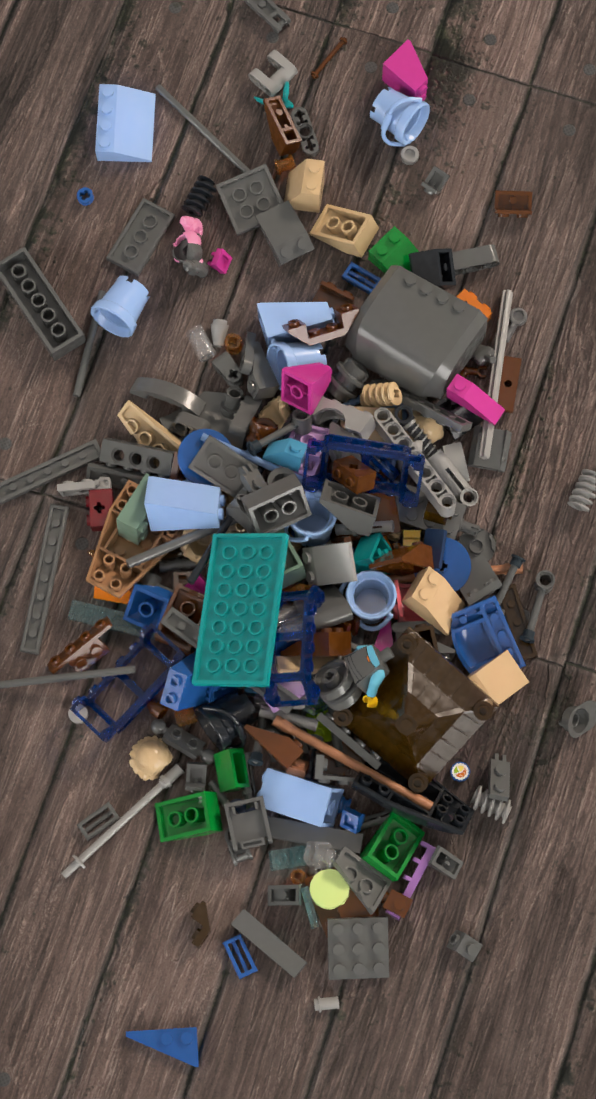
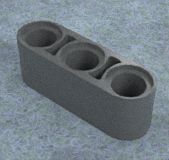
M493 244L452 252L455 275L489 269L500 264L496 247Z

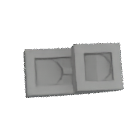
M461 442L442 446L445 455L464 479L469 482L470 479Z

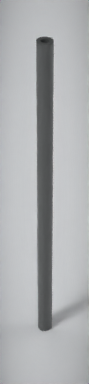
M160 84L156 86L155 90L242 173L250 170Z
M135 665L4 680L0 681V689L136 673Z

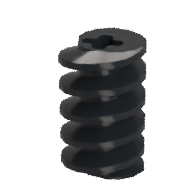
M199 175L194 183V187L190 190L191 193L187 195V199L184 200V205L181 208L192 216L202 217L203 214L200 210L206 211V207L203 204H210L206 198L212 199L213 195L210 192L216 193L217 191L213 187L215 183L210 178Z

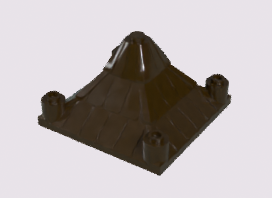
M409 626L390 647L394 657L386 662L390 672L378 688L376 694L378 699L377 706L375 708L367 707V703H364L362 700L363 696L367 694L362 691L361 696L352 706L341 711H334L332 715L334 722L338 726L349 728L396 771L408 780L409 788L412 791L420 793L426 790L428 784L481 725L491 718L499 704Z

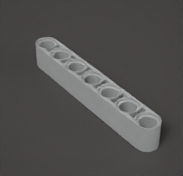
M378 408L374 412V420L377 425L376 431L442 517L448 518L453 516L456 509V498L393 414L387 408Z

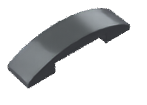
M138 377L130 389V393L144 399H147L148 396L155 397L182 407L181 412H188L200 417L206 406V402L185 388L156 378Z

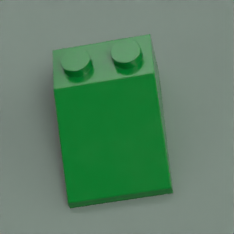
M394 226L369 250L368 260L384 274L391 265L401 266L411 272L408 254L419 251Z
M203 791L155 803L161 843L223 831L217 792Z
M391 812L367 843L359 857L394 882L399 879L425 832L410 820Z

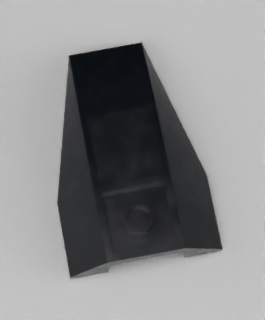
M382 757L379 760L382 764L377 770L368 762H365L364 765L411 790L408 780ZM361 771L350 787L407 820L446 833L463 835L474 813L472 808L435 779L428 784L423 792H414L434 802L430 811L420 807Z

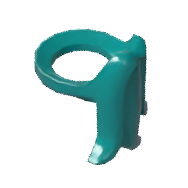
M286 81L284 83L282 101L286 108L292 109L294 105L288 100L289 82ZM254 96L257 102L264 105V98Z

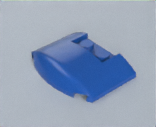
M495 595L452 613L451 635L454 648L461 663L470 674L506 650L509 651L519 668L526 666Z

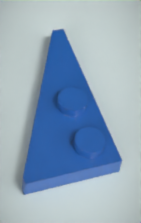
M197 1027L126 1031V1037L189 1065L199 1067Z

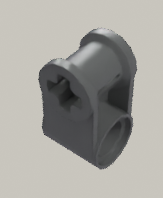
M227 351L211 361L214 369L230 387H240L243 384L242 373H239V367Z
M228 828L225 831V840L234 866H238V863L248 859L253 860L250 849L242 850L240 843H237L238 851L234 852L232 841L228 839V834L230 833Z

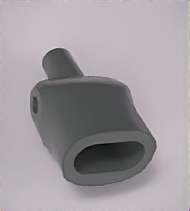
M480 344L470 360L479 366H483L488 362L493 364L496 362V357L493 356L495 351L490 346Z

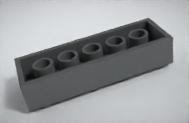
M25 246L0 261V281L54 361L86 342L84 333Z

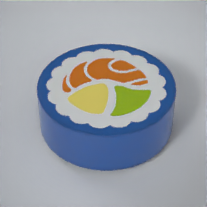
M456 762L451 767L450 775L454 781L464 782L470 775V768L464 762Z

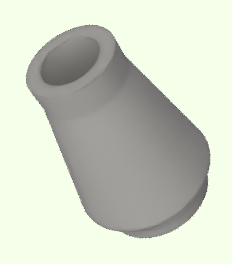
M213 319L212 324H210L213 340L212 346L224 347L229 325H227V320Z

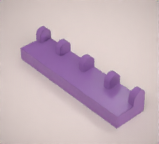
M424 841L420 845L427 849L422 859L420 860L416 857L412 859L413 862L419 864L412 878L405 874L403 876V879L409 882L403 893L408 898H411L436 849ZM388 910L385 911L387 914L391 915L394 919L399 921L400 916Z

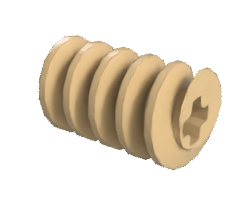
M396 382L366 384L360 395V403L362 407L398 406L402 403V393Z

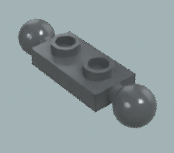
M156 719L152 722L151 730L155 734H164L162 737L163 742L193 760L199 755L203 763L212 764L215 762V751L212 749L204 750L203 748L206 744L204 741L174 723L168 728L162 719Z

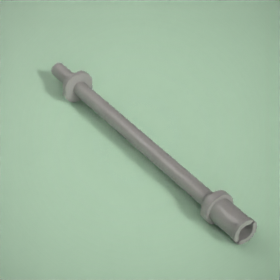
M175 764L165 775L159 776V783L79 857L73 855L72 857L75 860L61 874L67 879L80 866L85 869L86 866L83 863L158 793L164 788H171L172 783L185 773L179 765Z

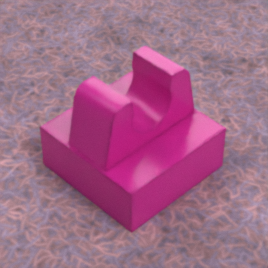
M217 248L216 252L211 254L213 256L212 262L208 261L207 264L220 274H226L232 257L224 249Z

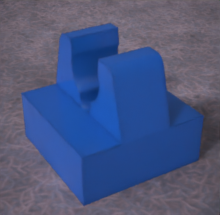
M345 807L342 809L340 827L357 834L361 831L365 814Z

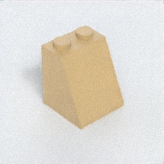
M305 159L288 173L284 202L289 200L294 210L320 213L325 180V161Z

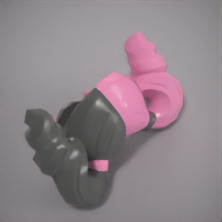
M182 216L180 224L186 232H183L176 239V242L173 243L175 248L172 250V256L176 262L183 264L184 270L189 275L205 278L209 273V268L202 259V223L197 218Z

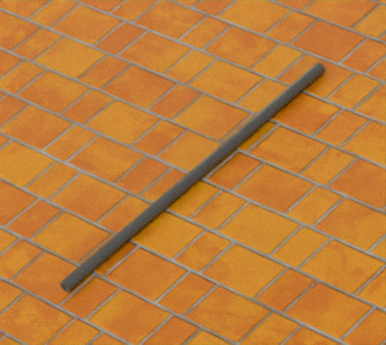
M389 449L362 462L371 468L396 456ZM332 474L317 480V483L323 486L325 479L338 482L332 478ZM233 520L230 526L235 525L238 522ZM219 528L195 530L126 559V564L130 569L216 533Z

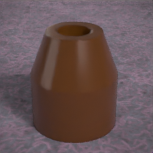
M152 699L147 704L150 714L156 719H162L168 711V707L160 704V701Z

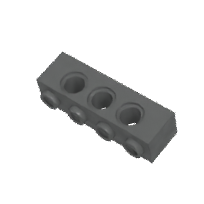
M104 438L99 461L106 462V466L109 467L120 465L123 466L124 470L134 471V469L141 470L140 473L152 475V473H157L158 477L169 479L175 451L114 438ZM121 450L124 452L123 460L120 458L119 455ZM138 454L142 457L141 463L137 461ZM155 458L159 460L158 467L154 463Z

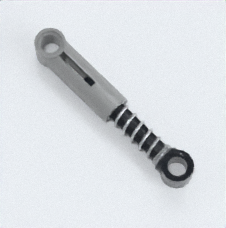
M400 405L392 411L393 416L404 430L410 433L409 436L414 438V442L416 440L423 442L422 452H425L428 462L456 497L457 502L465 504L467 507L475 505L479 499L477 491L468 484L442 449L437 450L435 448L436 445L431 443L432 440H429L427 434L423 433V429L419 428V424H416L412 409L407 405ZM400 410L406 412L407 417L405 420H401L398 417ZM465 492L471 495L472 499L469 503L463 498Z

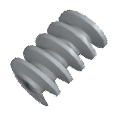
M582 469V475L579 476V482H576L575 488L572 490L573 495H570L567 504L576 510L589 512L590 509L586 504L592 505L593 502L589 498H596V495L592 493L593 491L596 492V472Z
M481 785L476 789L470 804L473 803V810H476L479 806L481 807V814L488 810V817L493 813L495 814L496 821L502 817V824L505 823L512 809L510 799L505 803L500 800L488 798V789L482 793Z

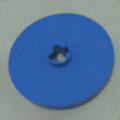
M199 429L187 435L181 442L177 453L178 466L182 474L192 483L213 486L214 484L188 468V466L204 443V441L200 440L203 433L210 434L214 438L230 445L231 443L224 435L215 430Z
M446 537L443 561L448 567L444 568L442 572L440 569L434 570L442 575L456 592L465 585L470 576L471 560L462 544Z

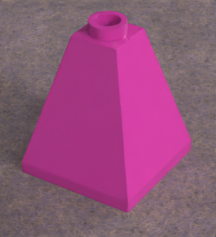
M322 363L284 367L281 372V400L312 415L331 382V367Z

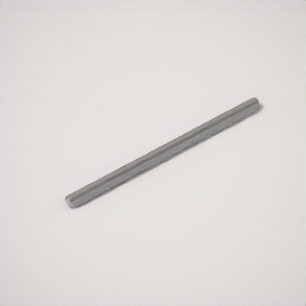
M509 289L502 291L494 345L495 353L493 355L496 357V362L491 365L487 393L497 403L513 292ZM486 420L483 421L479 457L482 460L490 458L494 425Z

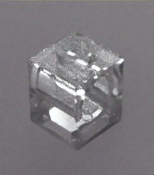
M307 841L303 859L310 869H332V863L337 854L330 842Z

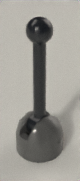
M311 734L312 736L320 739L321 741L324 740V738L320 735ZM308 745L312 752L308 773L305 775V778L310 781L313 779L312 769L317 749Z

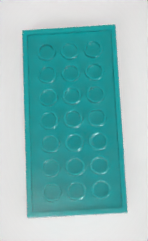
M287 533L213 534L192 684L194 686L269 687L289 541Z

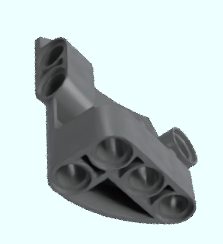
M231 386L227 389L226 393L202 392L198 397L206 402V406L200 417L188 412H181L182 408L167 416L159 418L160 424L172 433L186 437L199 429H211L224 435L232 446L244 450L247 443L246 437L249 435L251 419L258 417L263 400H254L249 395L245 397L241 388Z

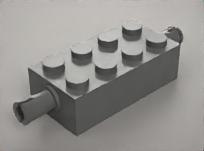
M394 480L392 486L395 491L401 528L421 530L420 535L425 536L427 528L447 530V537L454 540L460 531L477 537L480 525L464 521L463 518L467 505L456 502L455 513L451 520L447 519L446 525L425 520L423 517L428 498L421 489Z

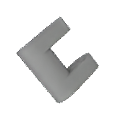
M272 50L267 55L268 61L277 69L270 78L257 68H254L248 74L250 80L269 97H274L284 87V83L286 81L289 82L298 73L297 68L277 50Z

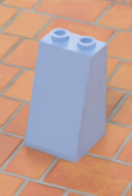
M327 302L257 303L258 319L267 348L272 344L271 339L285 343L301 341L283 329L282 325L288 324L290 320H301L306 324L307 332L313 328L321 329L329 323H335L334 310L332 307L329 308Z
M148 476L144 505L151 531L220 528V522L224 520V510L222 507L226 504L225 495L221 494L220 487Z
M267 768L262 775L263 784L261 790L258 791L256 796H263L267 810L319 827H334L344 789L326 783H318L316 780L309 781L306 778L287 774L285 771L275 768Z

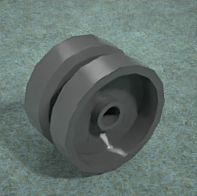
M342 659L327 662L318 670L313 679L312 688L314 692L334 711L349 708L362 694V690L354 682L346 661Z

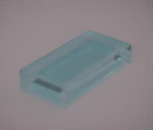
M308 886L300 888L311 929L317 928L319 924Z

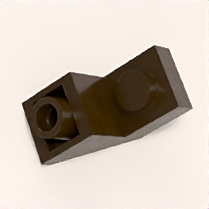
M203 900L200 904L197 902L190 911L193 913L191 918L203 926L202 929L198 928L191 937L194 939L192 944L197 948L202 946L211 933L207 904Z

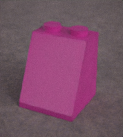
M406 40L383 63L382 81L408 97H421L424 101L427 97L428 78L411 41Z

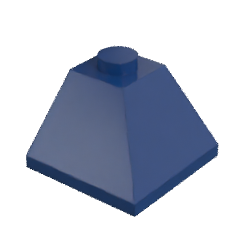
M135 584L123 620L155 633L173 592L159 586Z

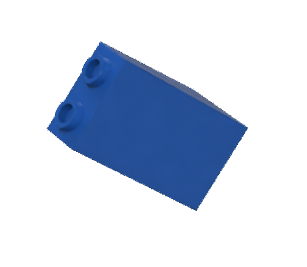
M196 651L169 669L160 704L180 711L209 703L205 700V696L208 695L206 690L209 688L192 684Z

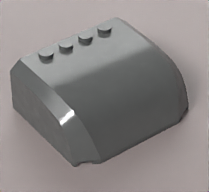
M391 265L359 309V314L348 331L345 346L352 353V357L361 365L391 382H396L398 386L419 398L435 397L441 400L456 374H460L485 339L488 318L481 310L407 269Z

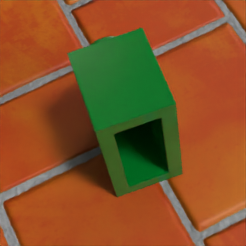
M243 748L227 749L214 754L220 793L236 792L250 787Z

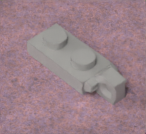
M100 477L95 481L92 479H83L81 482L64 481L63 484H57V491L62 497L89 494V490L109 489L112 485L110 477Z

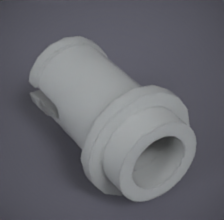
M318 996V998L314 999L315 1011L321 1013V1010L339 1009L338 996L326 998Z

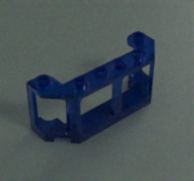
M334 434L325 435L324 440L321 441L316 440V438L308 440L302 479L304 490L311 493L317 492L322 488L325 479L339 483L332 478L331 473L327 472L329 449L362 454L361 462L368 467L370 456L402 460L403 466L400 483L395 484L375 480L374 489L366 492L384 493L387 496L397 495L399 496V502L404 507L418 506L425 456L422 454H418V456L411 454L412 448L405 445ZM317 452H322L320 472L307 477L309 455H316ZM409 466L413 467V471H420L416 493L409 490L406 486Z
M312 585L310 590L282 591L279 610H282V605L286 604L287 601L304 600L303 628L301 631L277 633L276 631L269 687H266V693H264L265 702L272 707L315 705L320 696L319 686L311 679V672L314 670L312 653L315 651L313 634L316 632L314 615L317 613V607H321L322 603L325 602V594L317 585ZM301 640L300 670L298 672L274 674L276 642ZM302 682L306 699L281 701L276 683Z
M152 623L145 625L140 630V641L134 642L129 648L130 652L125 657L121 656L115 663V667L127 666L143 648H148L167 666V669L145 692L126 674L102 677L103 680L98 685L95 684L89 689L87 697L78 696L71 703L72 707L70 710L105 743L110 741L116 732L118 734L122 732L147 706L148 702L165 687L169 669L187 657ZM155 631L177 651L172 661L168 660L150 642ZM114 678H119L139 698L115 722L95 702V698ZM85 706H90L110 726L100 733L78 711Z

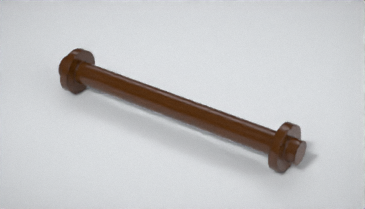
M340 37V42L315 71H311L313 79H318L320 71L342 45L347 44L345 37Z

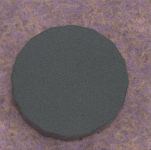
M479 528L477 537L463 533L458 541L467 550L470 560L483 554L489 562L496 550L493 536L482 528Z

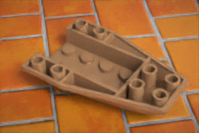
M131 480L127 481L109 509L86 577V582L119 599L167 553L130 569L126 564V559L181 537L184 531H151L148 522V536L144 541L141 540L139 545L119 536L116 519L139 485Z

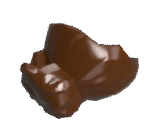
M253 417L249 425V435H247L246 441L252 442L270 435L278 430V424H275L270 418ZM268 444L265 445V446H263V447H262V450H266L267 447H268Z

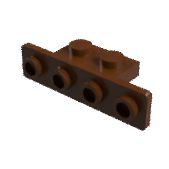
M106 616L103 619H99L91 629L84 631L75 642L68 644L64 651L59 655L53 656L47 664L52 674L56 673L67 663L76 672L86 671L110 650L99 637L113 626L109 617Z

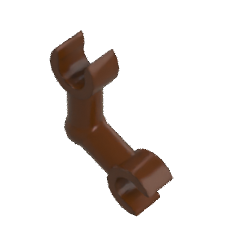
M465 366L459 375L464 378L467 375H477L479 379H485L486 375H481L479 371L487 370V367L479 366L478 368Z

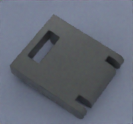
M263 796L224 804L234 852L238 851L237 843L241 844L242 850L265 845L264 837L267 836L269 844L273 843ZM254 803L256 810L236 814L235 807Z

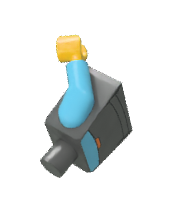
M373 644L360 645L356 647L354 652L344 656L356 686L367 694L362 699L364 703H367V707L375 708L377 706L378 699L376 694L378 688L390 672L386 662L392 659L394 654L389 647L379 651Z

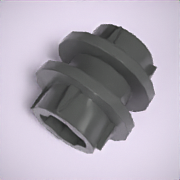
M348 357L345 362L338 361L336 366L339 371L338 373L332 371L331 382L327 387V390L341 402H347L350 398L356 399L358 393L355 389L357 387L363 389L364 385H366L365 381L369 377L368 371L358 361Z

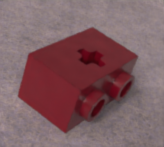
M112 488L89 490V496H86V507H90V514L87 515V526L91 527L92 532L103 530L109 509L114 503ZM99 507H102V508H103V509L101 510V513H98V512H97V511H99Z

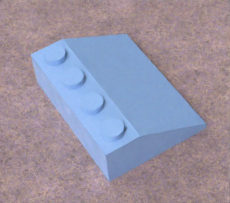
M99 85L95 147L97 161L152 162L156 94L121 85Z

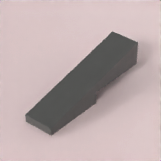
M245 909L231 923L236 930L294 979L307 965L303 958Z

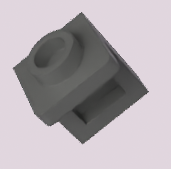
M434 166L425 182L422 181L421 183L425 187L423 191L431 196L433 194L439 195L449 180L450 175Z
M188 761L185 790H189L191 793L205 791L207 763Z
M455 930L450 936L446 947L457 952L468 961L474 962L483 945L466 933Z

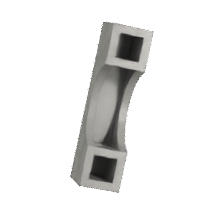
M322 396L314 413L311 415L312 424L317 426L329 419L343 420L345 422V429L358 437V441L366 443L377 426L370 412L360 411L352 405L347 406L335 399L330 400Z

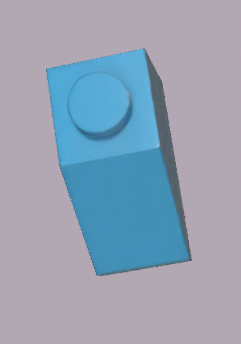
M292 438L274 441L268 444L262 459L299 472L305 459L308 445Z

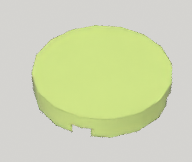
M325 869L314 875L310 882L309 890L311 898L316 905L323 909L331 910L346 902L349 897L350 887L337 870Z

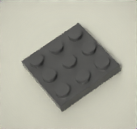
M267 164L215 185L237 236L260 227L255 216L283 203Z
M387 916L327 918L329 980L389 978Z

